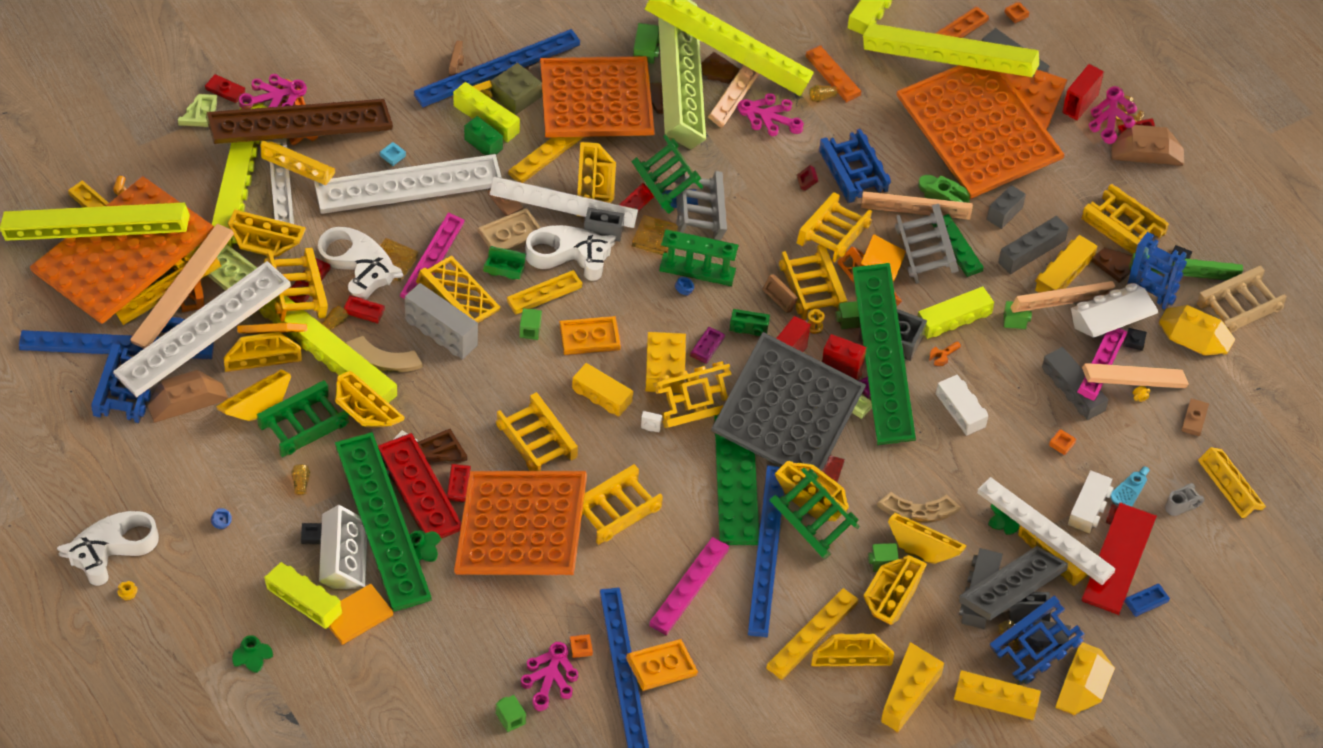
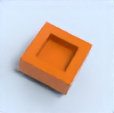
M1018 1L1006 7L1004 13L1014 23H1018L1028 18L1030 12Z
M1060 429L1050 440L1049 446L1066 455L1076 443V438Z
M590 634L570 636L572 658L593 656Z

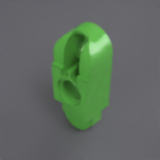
M923 175L919 179L918 187L920 191L925 193L924 197L928 199L965 203L970 201V195L965 187L941 175L939 178L932 175Z

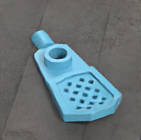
M1143 466L1139 472H1133L1112 492L1110 496L1112 502L1117 506L1121 502L1133 507L1147 481L1146 475L1150 471L1149 468Z

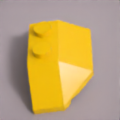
M580 142L577 196L611 203L614 200L616 162L599 143Z
M235 209L228 222V226L233 231V236L240 249L266 256L268 250H272L274 258L300 244L306 227Z
M1189 305L1166 308L1158 323L1169 340L1202 355L1228 354L1235 341V338L1222 320Z
M280 332L240 337L224 356L225 372L302 361L301 347Z
M280 369L276 373L265 377L216 406L217 410L243 420L254 421L257 419L258 413L283 401L291 375Z
M352 371L337 377L335 402L362 426L373 429L392 426L404 421L405 417Z
M787 461L775 473L786 495L806 476L801 469L803 467L808 469V471L812 469L819 476L817 480L846 511L849 508L844 488L814 465ZM810 482L792 501L799 507H802L819 489ZM824 496L807 513L817 520L832 503ZM837 511L827 521H837L842 514Z
M894 513L888 520L898 546L908 554L922 557L925 562L936 564L956 557L966 549L967 545L897 513Z
M908 555L903 557V559L881 565L863 596L872 615L891 625L897 622L915 593L927 563Z
M839 633L831 635L812 653L811 666H892L894 651L875 634Z
M1082 643L1078 647L1055 708L1076 715L1080 711L1102 702L1115 668L1101 649L1086 643Z

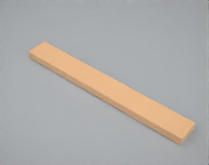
M216 224L130 339L132 344L145 349L154 342L234 233L231 229Z

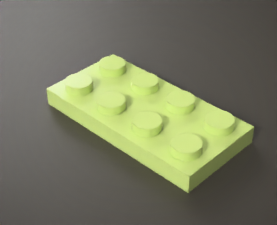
M225 245L217 256L222 266L207 276L224 290H227L257 269V267L229 245Z

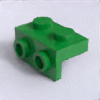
M490 246L483 272L493 276H506L508 279H520L525 268L526 253Z
M733 309L729 331L761 336L763 332L767 334L770 314Z

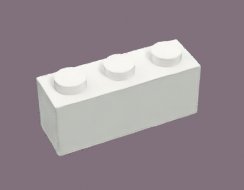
M955 375L938 383L937 397L966 436L986 427L988 413L978 403L977 397L969 391L964 380Z
M1090 470L1071 512L1068 522L1069 526L1089 534L1092 527H1097L1100 520L1098 514L1099 512H1104L1107 504L1105 498H1110L1113 487H1111L1112 478Z

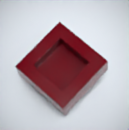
M811 165L797 174L800 189L804 191L819 182L815 168Z

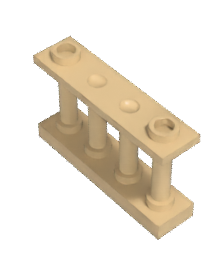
M1260 265L1200 292L1197 305L1200 309L1211 306L1230 333H1233L1242 326L1273 312L1281 311L1287 296L1284 294L1277 298L1274 297L1262 282L1265 270ZM1256 286L1268 302L1260 305L1247 288ZM1241 293L1253 309L1245 312L1232 295ZM1222 299L1227 300L1238 315L1230 319L1217 302Z

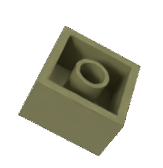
M516 63L491 80L492 96L515 115L542 97V82L519 63Z

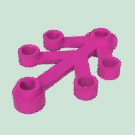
M277 74L269 76V84L255 78L252 80V89L255 91L264 90L269 93L254 97L244 93L239 97V106L242 109H251L254 104L272 100L269 107H278L282 98L288 95L290 96L287 102L282 104V106H293L297 97H302L306 94L307 86L302 80L297 79L290 82L280 78ZM281 85V86H283V87H285V88H284V89H279V88H276V87H274V86Z
M1118 86L1110 87L1106 92V99L1091 109L1093 118H1096L1089 123V128L1092 132H1098L1101 129L1100 124L1108 118L1107 128L1101 132V137L1107 144H1113L1117 138L1114 130L1116 116L1123 121L1127 128L1135 125L1134 118L1128 116L1117 107L1118 103L1125 107L1128 114H1133L1137 111L1135 103L1124 98V92ZM1110 104V108L1103 113L1102 110Z
M768 93L764 99L756 101L744 99L738 103L739 113L748 117L753 130L761 129L763 120L768 129L767 133L770 136H776L779 127L773 124L772 120L788 125L789 131L793 134H799L803 131L804 123L800 118L790 119L776 114L792 109V101L789 99H784L780 105L765 109L759 107L774 105L776 99L774 94ZM755 114L760 115L762 120L756 118Z
M554 642L549 647L547 653L528 659L527 669L534 673L521 677V686L525 689L531 688L533 682L545 677L540 693H536L533 696L532 704L538 711H544L549 706L548 694L553 679L560 688V696L563 699L572 697V687L567 685L557 668L560 662L566 671V679L569 682L577 681L578 671L567 658L569 653L568 647L562 642ZM551 660L549 666L537 671L540 664ZM573 673L575 676L571 677L569 674ZM567 690V691H569L570 693L565 694V693H563V691Z

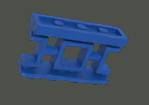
M857 129L856 134L850 133L849 141L839 144L836 143L834 138H830V141L827 137L820 139L819 152L847 203L855 202V197L862 198L863 189L875 186L878 193L882 192V189L884 192H888L889 184H891L890 176L885 173L882 162L877 159L874 148L870 146L867 135L863 134L861 129ZM860 148V150L852 152L853 149ZM845 152L844 155H840L838 158L837 154ZM860 160L864 166L851 170L848 163ZM872 172L874 173V175H875L874 177H871V178H867V177H866V176L872 175ZM858 178H859L860 181L854 182V185H853V183H852L851 180H855V179H858Z
M1147 232L1138 243L1127 285L1135 283L1145 288L1147 292L1158 297L1157 304L1163 303L1162 309L1166 310L1169 305L1172 306L1177 298L1175 294L1180 287L1178 283L1183 277L1184 273L1182 271L1187 264V261H1185L1187 253L1183 252L1181 255H1178V251L1175 250L1171 255L1158 248L1159 241L1155 239L1153 242L1154 235ZM1151 267L1154 268L1155 270H1157V271H1159V272L1165 274V276L1163 277V276H1161V275H1159V274H1157V273L1151 271Z
M112 344L91 404L93 416L101 417L102 413L104 416H108L110 409L126 411L127 420L132 418L135 423H139L141 417L145 415L146 401L150 400L151 387L138 397L129 389L118 387L120 380L114 375L113 371L118 368L120 360L121 364H124L132 358L129 356L128 348L123 350L120 344ZM109 392H111V396L119 397L118 400L109 399ZM126 399L137 400L135 408L134 403L126 402Z
M1055 595L990 643V648L997 654L999 659L1009 654L1017 664L1019 669L1013 672L1012 676L1019 685L1023 683L1027 685L1035 679L1034 675L1037 672H1045L1051 667L1050 663L1055 659L1061 660L1068 654L1066 652L1072 646L1075 649L1084 642L1085 633L1080 630L1078 625L1069 631L1058 617L1065 611V608L1061 606L1060 601ZM1056 609L1051 614L1052 619L1056 622L1053 627L1047 629L1042 622L1034 626L1035 623ZM1041 629L1052 644L1036 655L1025 640ZM1062 630L1068 639L1074 634L1076 635L1053 651L1059 646V643L1053 637ZM1023 633V635L1018 638V641L1024 647L1022 650H1020L1016 654L1013 652L1010 646H1007L1006 648L1001 650L1004 646H1006L1008 643H1010L1012 640H1014ZM1030 655L1035 662L1043 658L1041 662L1021 675L1026 671V667L1021 662L1023 658Z

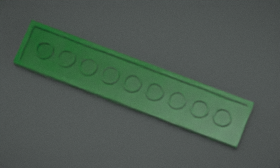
M890 263L852 267L863 346L867 347L865 362L877 445L916 441Z
M373 432L335 442V448L393 612L432 601Z

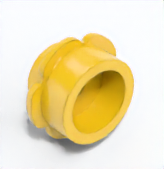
M1139 386L1132 392L1134 395L1133 399L1143 402L1149 398L1151 390L1147 389L1146 386Z
M132 581L122 582L118 586L117 593L122 599L131 600L137 593V587Z

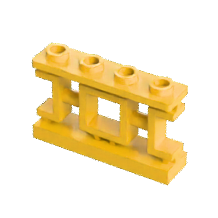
M1110 184L1108 190L1103 192L1102 199L1105 202L1101 206L1094 202L1088 203L1084 207L1081 218L1132 255L1136 253L1138 243L1147 232L1161 238L1166 234L1169 225L1165 219L1153 213L1149 208L1143 206L1136 199L1130 197L1113 184ZM1114 203H1116V204L1119 205L1120 207H1119L1118 209H1116V208L1113 207L1112 205H1113ZM1105 211H1107V212H1109L1111 215L1108 217V216H1106V215L1103 214V213H1104ZM1123 213L1134 220L1129 227L1118 220ZM1144 223L1149 227L1145 229L1141 225ZM1136 231L1140 234V236L1136 237L1132 233Z
M723 361L713 363V368L706 369L705 366L694 368V373L688 374L686 370L676 373L675 378L669 379V375L657 378L658 382L653 383L654 387H656V394L666 392L670 411L661 413L664 418L662 421L664 428L720 414L724 405L707 409L706 405L714 404L713 393L720 392L722 401L728 399L729 395L727 396L723 377L732 375L729 370L730 364L724 365ZM722 369L723 373L715 375L717 385L709 386L707 377L699 379V375ZM686 379V383L679 384L681 390L679 395L673 396L671 387L663 388L662 386ZM702 383L706 401L691 405L687 386ZM684 402L686 410L694 409L693 413L674 418L670 417V415L677 413L675 403Z

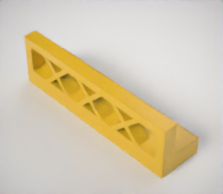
M263 140L261 143L262 159L311 180L327 185L335 174V168L272 141L268 143Z
M1210 447L1198 459V462L1241 518H1246L1254 509L1263 510L1266 507L1222 449Z

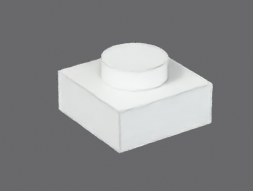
M643 411L641 428L647 431L660 432L662 415Z

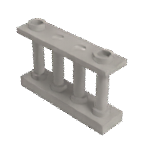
M715 171L712 178H702L700 180L703 186H708L710 193L685 189L676 196L678 213L676 225L679 228V232L683 233L686 226L711 229L714 233V239L722 240L727 230L723 173ZM684 173L681 177L674 181L676 187L680 185L682 182H684L690 176H687ZM686 197L708 200L711 203V208L687 204ZM687 211L710 215L713 222L688 218Z
M939 203L932 205L934 213H930V216L902 223L900 215L896 216L898 223H895L897 234L902 235L910 266L907 267L910 278L914 277L916 284L919 283L918 273L939 267L950 266L951 273L959 272ZM932 222L933 224L937 223L938 227L935 230L906 238L905 230ZM937 237V239L941 238L942 240L937 245L910 252V244ZM940 251L946 253L943 259L915 266L913 259Z

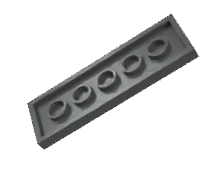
M1036 546L961 594L959 602L986 619L992 620L1065 572L1068 568V563Z

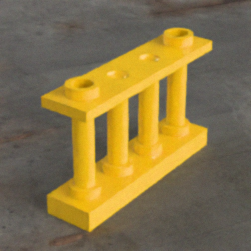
M834 192L800 228L796 243L804 246L807 241L812 240L834 251L832 261L836 262L845 255L848 247L863 230L870 227L872 211L868 210L862 217L840 206V203H838L840 195ZM837 212L857 223L853 226L833 216L832 213ZM823 223H833L849 232L847 235H844ZM821 231L833 238L840 240V242L837 245L815 234V232Z
M818 245L817 253L814 255L789 260L786 251L782 252L779 267L781 271H784L791 291L798 297L796 311L797 314L801 315L802 319L807 320L808 310L833 306L838 311L839 303L847 302L826 247ZM815 262L820 265L819 270L794 274L792 269L795 266ZM817 277L825 278L826 284L801 289L797 282ZM825 291L830 292L832 296L829 299L806 303L803 297L804 295Z
M305 248L304 256H301V258L274 260L272 250H268L264 263L268 261L274 268L302 266L305 268L304 273L282 275L289 281L305 280L309 283V287L288 288L275 297V312L279 314L280 321L285 320L286 311L311 309L316 311L318 319L326 318L328 304L313 248ZM309 295L312 296L313 301L285 304L284 296Z
M537 392L530 395L528 407L508 417H505L501 410L497 411L496 425L500 431L503 430L526 461L529 471H541V465L561 455H567L570 461L577 458L578 446ZM530 414H536L539 418L538 421L518 431L511 425V423ZM541 427H546L549 431V434L527 445L521 438ZM551 441L558 443L559 448L537 459L531 452Z
M635 464L585 493L582 515H585L598 530L596 534V543L598 545L604 541L608 542L614 535L647 515L656 513L662 507L663 496L661 493L652 498L638 482L639 469ZM632 486L645 503L636 507L622 490ZM616 496L630 512L620 517L606 499ZM600 505L612 518L613 522L604 526L590 509Z

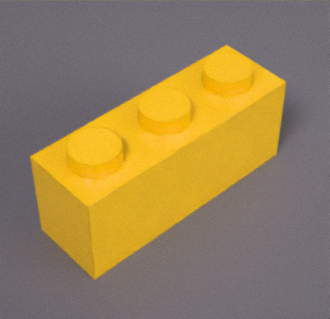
M585 363L573 377L572 389L577 394L587 397L592 403L602 406L609 413L615 414L618 417L633 401V390L588 363Z

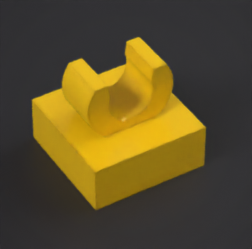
M490 80L473 86L489 98H492V93L490 92L492 84Z

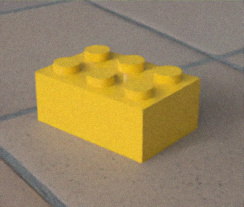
M648 332L645 392H656V387H654L653 383L658 382L657 378L669 375V379L676 377V373L685 371L686 334ZM685 379L662 386L663 388L671 387L672 393H681L679 384L685 383Z

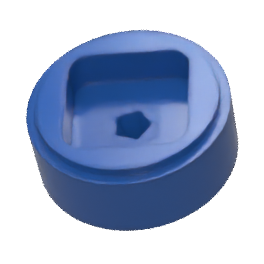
M680 277L675 283V288L682 295H690L694 290V283L687 277Z
M223 508L215 510L211 515V523L217 529L227 528L232 521L230 512Z

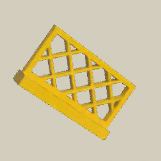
M452 255L429 269L423 268L418 274L417 284H423L478 323L498 312L501 308ZM451 263L455 271L445 269V265ZM432 273H441V279L435 278ZM445 274L455 276L454 281L444 280ZM458 277L465 278L467 284L457 282ZM444 285L453 286L454 292L447 291ZM457 287L467 289V295L457 293ZM470 290L477 291L480 297L470 295ZM456 298L465 299L466 305L460 304ZM469 300L479 302V307L469 306ZM482 303L489 304L492 309L482 308ZM468 312H478L479 314L474 319Z

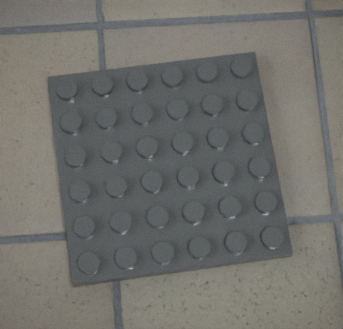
M763 332L711 431L780 467L787 461H791L793 463L814 465L822 471L866 385Z

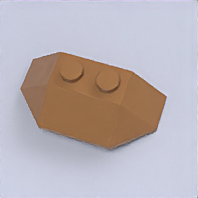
M1134 125L1131 128H1127L1111 144V160L1183 166L1184 148L1167 127Z
M194 370L161 380L148 404V409L155 423L224 402L228 399V396L221 382L199 370Z

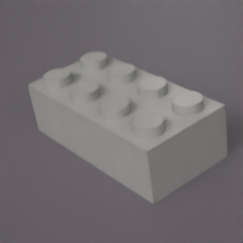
M419 283L405 296V320L410 325L420 329L424 335L433 338L437 344L443 345L453 355L464 359L478 346V322L423 284Z

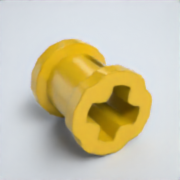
M813 309L808 313L809 321L807 323L811 324L810 333L818 334L823 330L822 322L825 315L819 309Z

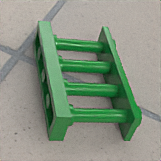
M665 134L663 138L668 145L646 162H641L637 157L631 162L658 203L670 214L674 211L670 203L673 202L672 200L694 182L700 189L703 188V185L700 182L701 176L696 170L692 171L677 149L680 147L674 138L670 140ZM669 152H674L675 155L654 172L651 171L649 173L651 166ZM680 161L683 166L661 183H656L658 177ZM687 172L690 177L668 194L663 193L665 188Z
M665 229L661 246L668 247V253H663L659 271L732 287L736 268L730 267V260L735 261L739 244ZM675 249L686 251V257L675 255ZM694 253L705 255L704 261L693 259ZM712 257L722 258L723 264L711 263Z
M325 380L257 414L259 428L261 430L271 428L280 440L279 451L281 457L291 455L296 450L337 429L345 427L349 423V414L345 410L338 413L328 400L329 389ZM321 402L332 417L321 421L311 408V405ZM304 410L315 426L305 430L294 414ZM287 419L298 434L288 439L277 423Z
M803 467L801 471L806 476L784 497L774 495L770 501L822 558L827 559L831 555V552L828 550L830 548L829 545L850 525L858 529L860 527L857 523L859 519L852 512L847 513L817 480L819 476L812 469L808 471V469ZM812 482L819 491L798 511L795 510L793 512L788 507L790 505L789 502ZM825 496L832 505L814 523L806 526L802 522L803 516ZM839 511L846 519L824 540L821 539L819 541L815 536L816 531L833 514Z

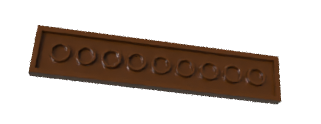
M385 99L206 113L214 144L387 131L393 128Z

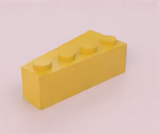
M910 642L883 709L881 722L899 732L942 676L944 662Z

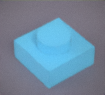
M392 142L380 151V157L394 166L406 157V151Z

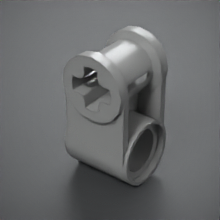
M1190 483L1170 493L1165 510L1168 514L1177 516L1191 509H1196L1205 499L1197 493L1195 485Z

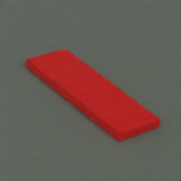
M409 433L378 445L384 465L419 530L425 533L434 531L440 535L441 539L460 532L462 523L413 434Z
M1121 502L1119 503L1099 554L1100 558L1115 568V572L1103 585L1090 577L1081 600L1082 602L1117 615L1120 614L1156 521V515Z

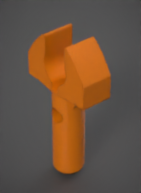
M956 341L943 350L934 347L931 349L929 361L934 357H941L935 360L934 366H944L948 363L946 356L958 350L961 344Z

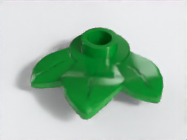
M993 504L990 505L996 514L988 522L991 528L996 530L1004 529L1006 535L1014 534L1019 530V523Z
M413 531L410 534V538L419 562L422 559L427 562L436 561L438 550L435 545L442 540L440 535L434 531L427 533Z
M248 635L241 641V647L234 651L232 661L235 667L245 664L251 672L257 673L263 668L264 659L273 658V651L268 644L261 643L256 636Z

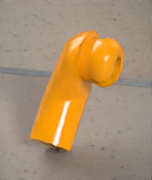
M117 176L113 191L117 196L126 190V187H124L126 178L123 176Z

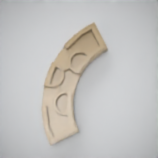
M364 336L346 342L348 346L378 370L409 372L423 368V364L415 350L404 353L386 352L374 347Z
M890 492L877 503L881 510L891 516L897 513L918 523L943 520L960 511L961 507L947 494L938 500L926 502V504H914L912 501L905 500Z

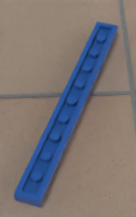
M572 29L417 89L414 91V96L423 108L453 96V92L464 82L474 86L488 80L491 81L516 63H519L522 67L539 62L540 58H549L580 46V40Z
M21 330L19 350L109 354L114 343L120 344L123 350L128 348L129 355L135 356L143 348L132 344L130 341L132 335ZM214 342L192 358L212 359Z
M767 465L748 627L749 636L768 638L782 514L771 503L770 499L774 495L784 496V491L775 476V473L781 467Z
M620 587L601 589L600 599L627 748H649L637 679L626 659L627 654L632 651Z

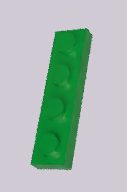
M944 215L943 219L956 262L965 276L969 277L983 272L984 267L950 215ZM932 222L934 228L938 227L937 223L933 224Z

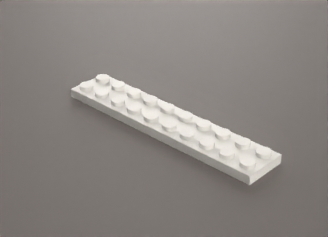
M496 154L332 178L327 185L314 181L320 213L325 214L490 189L493 177H502Z
M266 261L113 371L114 375L138 397L291 286L290 281Z

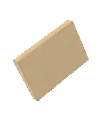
M525 208L479 227L478 233L489 248L494 246L515 250L525 246L528 235L541 227L528 208Z

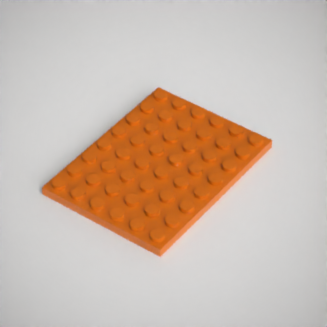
M958 65L897 91L896 96L960 185L967 189L970 199L1064 159L1065 154L1003 72Z
M142 176L106 206L181 202ZM187 207L190 217L186 232L65 238L32 264L30 269L51 287L99 323L103 324L179 260L201 244L213 230L214 226Z

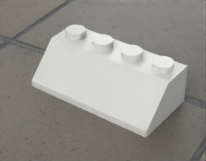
M1135 283L1128 284L1120 290H1112L1107 295L1096 296L1091 301L1080 302L1077 306L1071 308L1074 328L1093 338L1158 313L1145 288Z
M337 505L322 514L319 582L333 589L364 588L366 581L367 536L360 516Z

